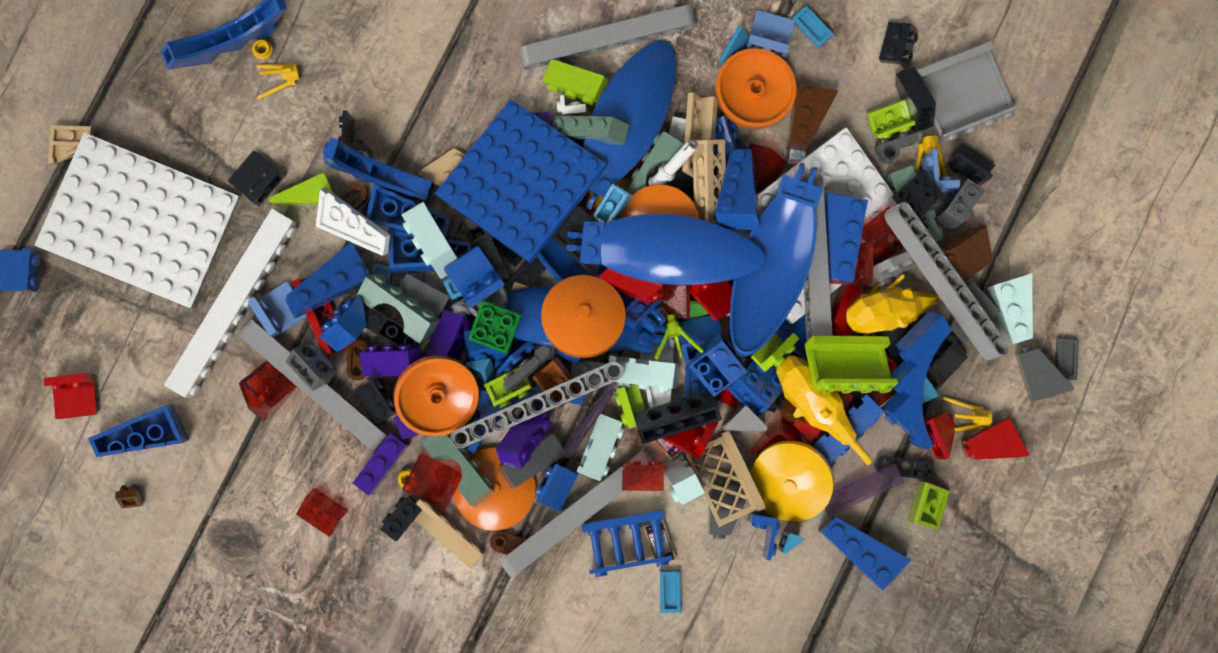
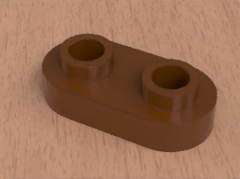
M356 183L350 185L339 198L355 210H358L367 200L368 191L363 185ZM361 192V197L355 198V193Z
M362 340L353 341L348 345L347 375L356 381L366 378V376H363V371L360 374L355 373L357 367H360L362 370L360 354L356 353V348L361 346L362 351L368 350V344Z
M497 531L490 538V546L494 551L507 555L517 545H521L527 539L504 531ZM498 538H502L504 540V544L502 546H499L496 543Z

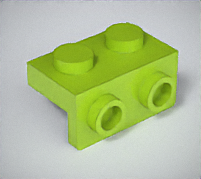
M905 99L866 113L872 136L880 138V140L890 138L892 133L897 131L899 133L906 132L911 129L910 126L916 125L915 120L911 119Z
M793 333L782 342L774 334L751 358L765 372L773 365L775 367L779 366L785 360L783 355L788 356L796 348L794 344L799 338Z
M518 367V368H516V369H514V370H512V371L515 373V372L518 371L521 367ZM510 372L484 384L493 402V406H499L502 409L511 404V399L517 396L519 399L530 395L529 390L533 388L528 378L510 392L503 388V382H505L503 379Z
M638 384L617 389L618 393L614 394L617 405H622L624 411L621 414L624 426L628 425L629 429L637 427L633 413L646 410L640 389L637 388Z

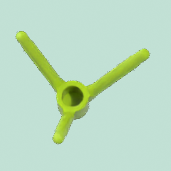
M668 315L667 329L654 358H659L668 337H674L679 357L683 358L678 337L680 335L700 353H703L704 350L679 326L675 315Z

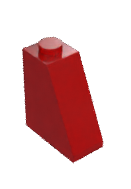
M609 268L599 275L600 279L609 283L616 291L648 305L659 301L663 296L662 293H664L662 284L632 278Z
M854 281L850 284H843L838 290L831 310L832 336H850L854 332L847 323V309L861 298V294H864Z
M1004 418L961 441L963 453L972 460L1027 457L1030 455L1010 418Z

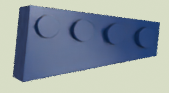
M731 149L715 211L718 225L726 229L760 230L756 166L751 149Z
M373 184L366 218L386 232H388V229L407 232L403 226L405 220L402 214L419 204ZM427 208L445 239H449L452 228L451 219Z
M827 192L824 194L829 281L850 284L854 281L868 200Z
M388 229V234H390L389 268L393 274L436 272L431 264L427 266L421 255L424 252L422 249L417 250L411 240L415 238L412 233L408 234L407 232ZM446 239L457 258L473 248L471 243Z
M350 242L287 294L285 302L295 319L360 288L365 277L370 276L353 243Z
M867 394L859 395L852 402L850 408L845 411L850 424L857 434V441L864 435V431L875 424L884 413ZM824 431V434L810 446L818 450L832 468L836 463L834 460L839 455L843 456L850 449V445H843L831 434Z
M170 403L88 438L96 457L181 444L188 441V437L173 404Z
M831 516L818 530L881 590H884L911 561L909 558L837 517Z

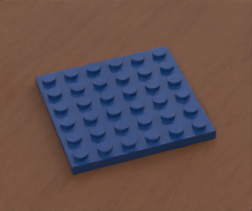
M510 99L438 188L435 195L531 264L607 168V165Z

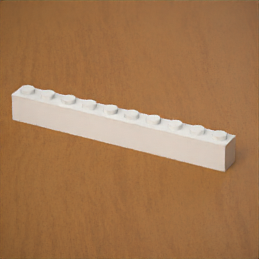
M271 209L164 386L184 398L194 397L199 392L201 387L199 384L203 378H207L210 374V366L213 361H217L221 356V348L224 343L230 341L233 335L232 330L235 325L238 326L241 323L244 310L250 307L247 301L252 299L255 292L263 287L265 283L263 279L267 273L274 269V261L278 255L280 256L286 248L285 243L288 238L294 236L297 230V223Z

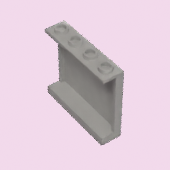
M992 41L917 70L936 101L934 128L940 141L947 139V142L959 137L958 134L963 132L966 135L978 130V126L983 124L984 127L996 123V119L1001 117L1003 120L1014 116V112L1020 108L1019 105H1013L991 53L994 49Z

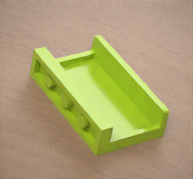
M812 336L804 344L814 391H822L823 393L841 391L842 393L860 391L861 393H869L871 391L888 393L898 384V379H891L885 349L890 345L889 337Z

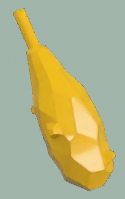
M899 287L872 294H861V298L847 309V323L858 334L892 331L900 327L906 328L909 323L916 321L921 314L932 308L936 301H940L941 298L937 293L916 292Z
M796 356L786 357L777 367L776 373L781 382L785 398L796 408L793 416L795 418L803 416L811 426L828 432L843 445H850L867 466L871 464L874 460L856 440L857 434L846 416L843 402L838 392L823 393L822 391H814L808 361Z

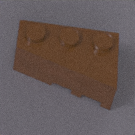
M798 84L796 98L792 107L786 149L804 152L808 150L838 93L837 90Z

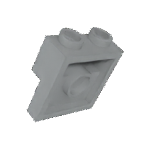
M905 252L863 272L869 286L878 283L880 287L891 282L890 278L893 281L898 279L903 272L910 270L909 265L915 262L910 254Z

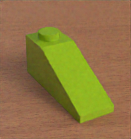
M323 172L269 197L268 200L273 205L318 206L320 189L326 188L336 195L328 176Z

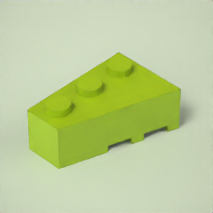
M554 59L550 60L542 82L550 92L562 93L568 98L576 99L593 107H596L599 98L609 84V81L603 75Z

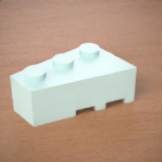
M422 202L402 214L405 220L403 226L408 234L412 233L415 238L411 240L417 250L422 249L424 252L421 257L426 265L431 264L442 279L447 276L444 267L456 260L457 257L429 210Z
M1032 273L988 287L987 291L990 300L1000 310L996 317L1007 344L1012 345L1033 338Z
M610 356L609 362L620 361L625 366L623 377L614 381L618 382L617 386L630 387V384H638L637 388L650 389V386L658 387L657 391L670 392V388H676L679 368L677 363ZM617 365L610 367L611 375L619 376L620 368Z
M599 414L577 469L578 473L598 481L601 480V477L606 478L610 468L607 465L609 457H614L617 447L614 446L617 438L621 439L625 429L622 427L623 422Z
M682 454L660 465L671 486L668 491L675 502L679 501L683 505L705 493L694 471L688 466Z

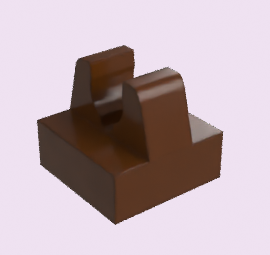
M136 483L133 484L131 490H128L126 485H122L120 490L116 491L115 500L122 509L143 506L140 488Z

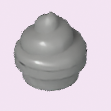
M464 298L451 306L452 313L463 315L466 318L471 314Z

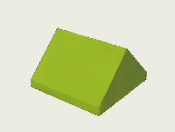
M919 481L907 521L939 530L950 491Z

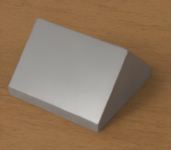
M745 405L722 425L721 430L767 431V426Z

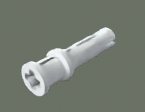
M687 140L666 165H661L657 174L649 178V185H666L669 181H672L675 178L676 171L697 151L698 146L695 145L696 143L692 140Z

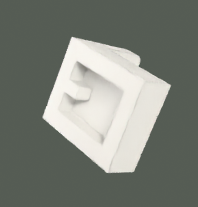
M560 95V101H556L557 111L562 113V116H586L585 104L572 102L569 103V106H565L564 95Z

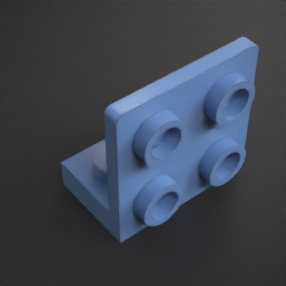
M757 10L746 49L758 48L768 50L785 59L789 50V42L795 20Z
M937 148L931 149L924 156V159L921 160V169L930 176L945 196L951 195L960 189V180H953V177H943L939 181Z
M288 282L280 285L260 299L253 297L247 301L268 335L274 338L307 318L306 314L295 319L285 302L287 294L293 290Z

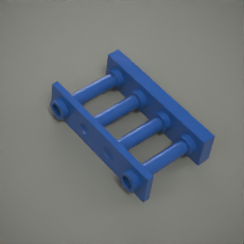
M664 510L582 524L583 533L588 532V536H591L596 569L589 570V573H595V577L607 576V571L652 563H656L657 567L669 565V560L673 559L672 556H665L660 528L661 519H665ZM643 522H649V525H652L657 553L656 559L645 560L639 528ZM629 525V529L632 530L637 562L625 564L619 531H621L620 526ZM608 529L611 532L616 560L615 566L604 567L599 540L600 530Z

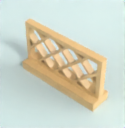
M730 431L722 433V437L708 443L702 455L706 456L702 465L694 463L691 458L693 456L685 453L692 470L705 492L704 496L719 527L755 510L759 512L766 509ZM722 444L724 450L721 457L711 454L713 447ZM709 457L719 460L716 470L706 467ZM722 462L732 465L730 474L719 471ZM704 470L714 473L710 483L701 479ZM717 475L728 478L724 488L714 485ZM731 479L740 482L741 485L738 492L728 489ZM712 488L722 491L719 501L710 499L709 495ZM726 493L736 496L733 506L722 503ZM739 498L748 500L751 505L745 509L736 507ZM720 506L731 509L729 516L720 520L718 516Z

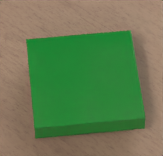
M482 300L468 339L509 354L523 314Z

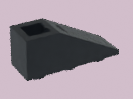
M370 308L365 316L367 326L365 328L395 344L397 347L409 343L412 347L421 345L404 333L403 325L374 308Z

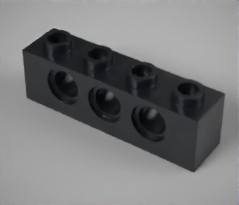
M709 390L633 413L642 444L722 420L716 398Z

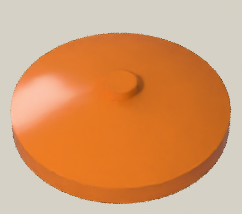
M758 48L745 49L728 58L722 65L715 83V95L722 112L734 123L750 129L768 128L780 122L792 108L797 91L795 76L789 65L777 54Z
M651 185L638 190L633 194V198L620 217L621 219L644 214H673L701 220L698 208L693 200L685 192L669 185Z
M588 275L572 276L557 283L545 297L541 311L542 327L550 343L559 351L579 358L594 357L613 347L623 332L626 318L624 303L619 293L606 281Z
M439 355L424 357L410 364L399 376L394 389V404L400 420L410 430L425 436H443L463 427L473 416L479 398L478 386L471 371L462 362L448 356Z
M496 448L483 449L469 456L468 459L470 461L473 459L480 467L478 472L481 476L486 475L492 482L490 487L494 493L476 508L471 506L457 489L462 479V470L459 467L454 479L453 494L456 506L462 516L471 524L485 530H503L516 525L528 514L534 503L536 494L534 476L516 488L511 489L499 471L503 464L500 463Z

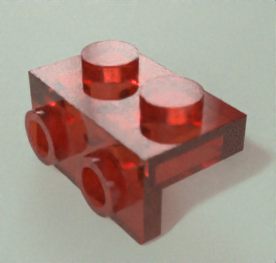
M314 488L304 498L296 515L328 537H331L348 510L323 492Z

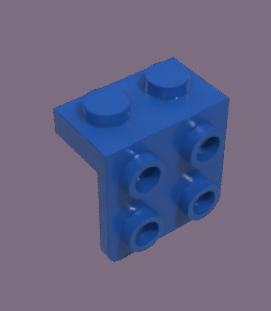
M22 248V251L0 250V291L37 292L40 252L28 248Z
M514 338L511 345V350L514 353L496 371L498 375L502 372H510L516 366V363L522 362L528 357L529 353L536 347V344Z

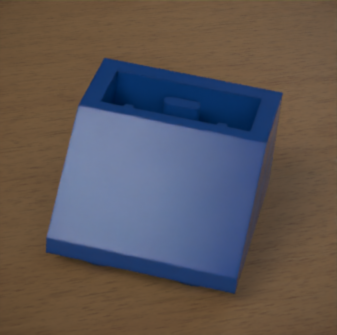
M359 295L354 299H347L342 306L339 305L332 313L334 317L328 319L321 327L323 331L319 337L337 353L355 341L367 326L362 297Z
M710 315L678 321L679 326L700 347L719 333L722 335L719 320L715 321ZM680 335L685 365H688L698 353V350Z
M471 330L464 331L467 362L489 358L494 369L498 370L510 356V351L509 354H505L469 340Z
M720 333L701 347L704 352L700 353L698 351L688 364L713 396H716L747 373L742 360Z
M556 463L555 466L550 465L545 474L548 480L545 485L540 484L535 494L538 496L537 502L560 512L578 473L559 463Z

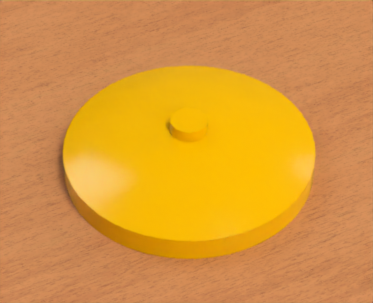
M782 441L764 449L755 460L750 473L766 509L763 510L771 516L784 521L799 522L815 517L829 503L834 488L833 472L826 458L812 446L797 441Z

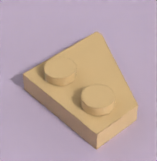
M50 125L48 164L55 165L73 157L84 132L93 136L94 128L91 126Z
M453 148L421 169L417 174L424 179L431 180L436 186L440 187L465 154Z

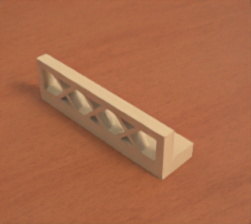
M694 92L688 93L684 144L687 140H715L718 103L716 97L701 98ZM693 154L683 164L682 169L684 173L694 178Z
M694 140L695 145L698 146L697 151L693 153L694 203L698 208L701 220L715 224L718 222L714 218V210L717 207L726 171L725 140ZM713 144H718V154L716 156L713 154ZM715 166H717L719 170V174L717 175V177L714 175L713 170ZM716 186L719 189V195L717 196V198L714 196V189Z
M420 499L416 504L422 511L415 521L471 569L485 552L426 500Z

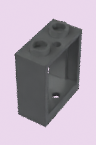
M970 179L965 180L960 184V189L948 197L937 213L936 218H934L935 222L948 231L958 227L967 218L985 190Z

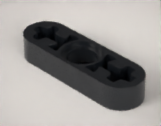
M879 456L874 461L875 470L884 475L929 480L935 474L934 465L928 461L890 456ZM885 459L887 464H894L893 460H896L894 468H885L884 471H882V467H879V463H882ZM902 462H907L910 466V470L906 474L901 473L899 470V465ZM924 465H926V468L930 469V472L926 473L925 476H923V472L915 471V476H913L915 467L924 468Z

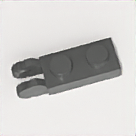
M542 345L535 350V356L531 360L527 358L519 365L521 368L515 373L511 371L503 379L505 381L503 382V388L507 392L512 391L546 362L551 352L549 347Z

